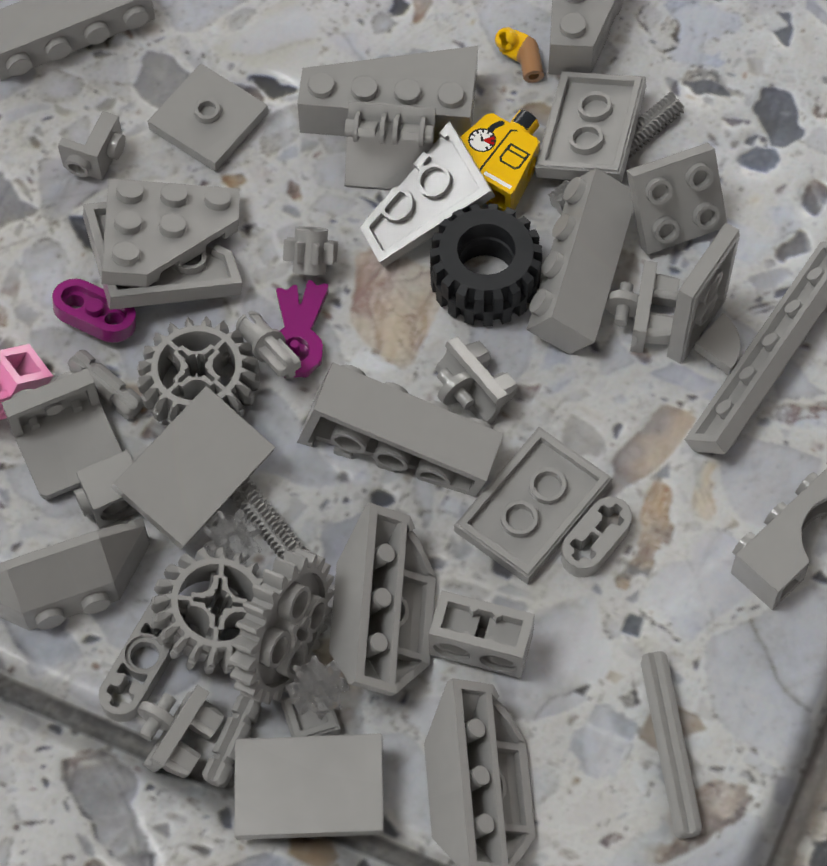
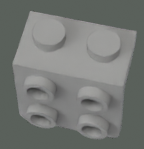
M88 368L78 372L70 371L63 373L51 383L36 389L21 390L15 393L11 399L1 402L12 433L39 495L44 499H51L80 487L76 471L122 452L100 404L96 386Z

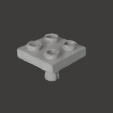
M709 143L626 170L640 245L647 255L720 230L725 222L727 223L715 148Z

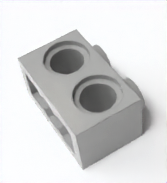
M441 590L429 631V655L521 678L533 637L535 614Z

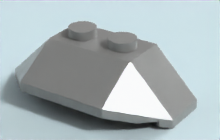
M369 503L364 507L337 562L329 653L350 685L393 696L430 665L429 631L433 621L436 576L424 547L413 532L415 526L411 516Z
M139 518L128 522V524H117L1 562L0 618L29 631L36 628L45 630L57 627L65 621V618L83 612L86 614L101 612L108 608L112 602L120 600L150 546L143 519Z
M452 678L446 683L424 742L432 839L457 866H516L536 836L526 742L509 712L497 700L499 694L493 684Z

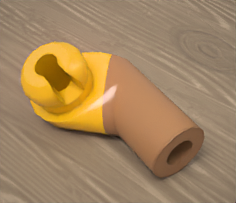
M510 27L501 28L495 36V44L500 52L521 64L524 81L535 83L543 79L544 71L536 40Z

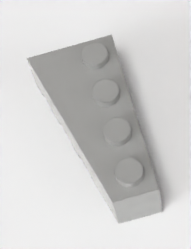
M478 46L302 68L297 102L300 133L345 136L348 102L361 101L436 107L434 143L441 137L440 131L449 121L461 137L472 127L477 83Z

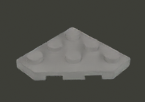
M108 178L101 284L148 287L160 279L162 271L174 264L179 267L205 252L206 245L220 236L226 239L236 233L239 224L240 189Z
M107 202L83 204V219L100 278L102 277ZM218 244L213 248L206 246L205 252L180 267L174 264L162 271L160 279L148 287L102 284L110 310L241 295L242 280L232 251Z

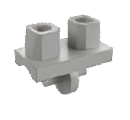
M644 260L639 295L633 292V284L628 281L621 282L619 290L611 291L608 295L605 309L615 315L614 323L617 326H626L628 317H635L630 347L631 352L643 353L645 343L669 345L674 316L650 312L651 304L675 308L680 279L657 274L658 262Z
M458 336L448 340L445 345L447 348L446 353L435 368L438 372L437 378L443 384L438 392V399L446 406L458 401L464 409L469 408L478 419L484 420L489 424L495 422L501 408L512 400L517 390V383L508 372H501L492 376L486 370L491 358L489 351L480 341L465 345Z
M197 685L192 692L189 691L173 716L169 712L176 699L167 693L163 694L157 705L142 701L137 712L146 720V723L139 732V735L148 741H152L158 729L163 730L160 738L144 761L143 766L154 773L163 768L182 778L187 777L191 773L201 754L181 742L182 736L187 728H189L201 737L209 740L225 717L205 700L210 692Z

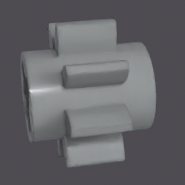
M295 227V237L284 239L283 261H293V273L325 275L326 264L334 265V262H337L338 241L328 240V229Z

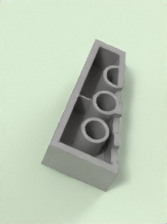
M332 362L315 396L297 443L313 447L315 440L335 445L333 451L336 455L352 459L354 453L365 454L373 457L378 463L379 468L392 472L405 471L411 468L416 470L415 475L418 480L475 497L488 479L504 433L494 430L484 420L478 418L468 419L453 413L448 406L434 400L425 401L410 395L404 387L391 382L382 383L367 377L361 369L355 366L339 365Z

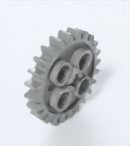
M296 548L294 552L286 550L283 559L275 558L272 571L264 569L261 586L253 585L254 597L252 601L244 602L243 604L246 615L244 619L237 621L235 625L241 629L240 634L231 642V646L236 647L237 651L229 659V663L235 666L230 674V678L236 680L234 689L241 691V695L259 703L270 704L272 699L279 701L283 691L286 693L291 692L293 679L301 681L304 665L311 666V653L313 649H320L321 646L318 640L319 635L328 628L324 624V619L333 609L327 603L335 594L334 590L329 589L334 580V576L328 574L331 565L325 563L324 557L300 548Z

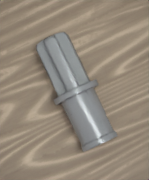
M255 311L248 312L249 317L255 324L243 314L236 323V330L239 329L240 333L243 334V338L250 342L254 357L261 362H266L278 376H285L287 379L293 378L295 371L301 367V361L285 344L286 339L279 330L272 329L259 313Z

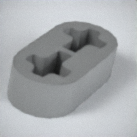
M609 496L599 499L566 536L562 544L561 562L568 573L576 577L593 575L627 537L631 527L632 512L624 500ZM613 513L619 515L618 525L611 523L603 533L599 531L602 526V514L606 517L612 516ZM590 541L594 542L591 547V560L587 557H583L579 561L574 559V548L581 551Z

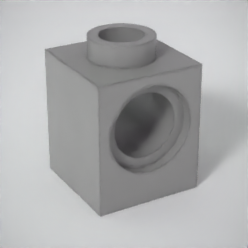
M128 450L76 471L81 488L75 490L74 495L84 517L93 514L99 529L138 512L111 488L113 483L133 463Z

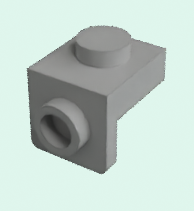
M102 111L85 145L62 138L58 144V149L63 166L76 176H91L103 180L113 159L118 160L125 147L126 139L125 135H122L119 116Z

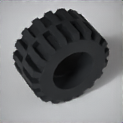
M489 203L488 209H480L479 204L469 205V212L464 213L459 209L452 213V221L444 219L441 222L439 233H434L432 238L430 276L432 291L436 292V300L441 307L448 305L449 315L456 319L461 314L464 316V323L474 325L475 320L483 321V326H493V320L500 319L501 323L505 324L511 321L512 313L521 316L526 312L527 303H531L532 298L537 293V289L540 287L543 254L542 245H539V234L536 229L530 230V221L525 216L517 219L516 210L507 207L505 211L498 210V204ZM486 255L501 259L508 267L498 273L485 275L475 273L463 264L471 258Z

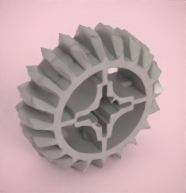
M206 316L201 325L194 326L193 321L187 317L185 327L178 329L177 326L170 322L168 336L155 332L153 338L155 346H144V360L139 361L137 366L138 374L141 376L138 378L137 385L139 392L143 395L144 406L148 410L153 409V416L158 423L167 419L169 425L205 386L211 389L241 417L244 415L242 405L253 406L255 399L254 392L252 391L258 390L260 385L259 376H257L259 363L253 357L250 342H244L243 334L240 333L239 329L229 333L228 325L224 320L213 328L211 320ZM230 363L235 371L231 381L225 387L221 384L220 376L224 373L223 368ZM173 365L176 368L177 375L173 378L174 384L166 389L163 385V380L166 372Z
M203 547L197 551L195 560L185 553L178 561L179 566L170 564L166 567L164 572L166 579L161 578L157 580L154 591L158 595L152 597L150 608L157 612L151 620L152 628L164 629L158 637L159 645L174 644L170 652L171 660L179 658L183 653L188 656L186 662L188 670L193 669L197 661L204 663L206 675L213 673L216 663H219L225 674L232 672L234 665L229 663V659L237 651V648L231 646V642L234 639L220 641V636L225 629H238L235 626L236 622L244 619L246 615L243 604L244 602H251L254 597L253 585L261 586L263 583V577H255L259 569L258 562L250 564L246 568L241 565L243 560L241 552L236 553L233 559L229 560L226 559L225 550L221 547L217 549L214 558H211ZM210 581L208 589L204 592H191L190 596L179 595L184 589L195 583ZM228 586L234 589L242 598L233 595ZM214 596V606L219 608L217 614L222 612L216 625H214L215 615L210 613L212 607L208 608ZM185 621L199 628L202 636L191 630Z

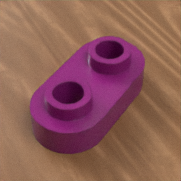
M68 279L58 284L53 291L52 301L55 316L62 322L98 339L111 343L121 342L132 336L136 329L135 308L110 310L104 289L82 279Z

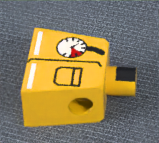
M519 110L510 122L494 113L486 114L461 136L462 141L495 194V197L487 201L486 204H498V210L505 211L507 207L513 210L516 209L535 172L540 141L533 134L538 129L539 122L528 111Z

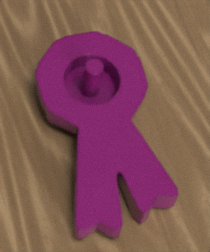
M309 280L306 284L301 304H299L298 286L296 284L287 290L283 288H277L276 290L284 328L280 332L286 339L285 344L301 361V367L295 371L293 378H307L322 363L323 344L321 338L313 331V327L329 293L328 284L317 286L313 281Z

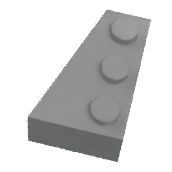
M552 0L548 74L561 75L562 71L592 73L608 39L609 30L614 19L623 6V0Z

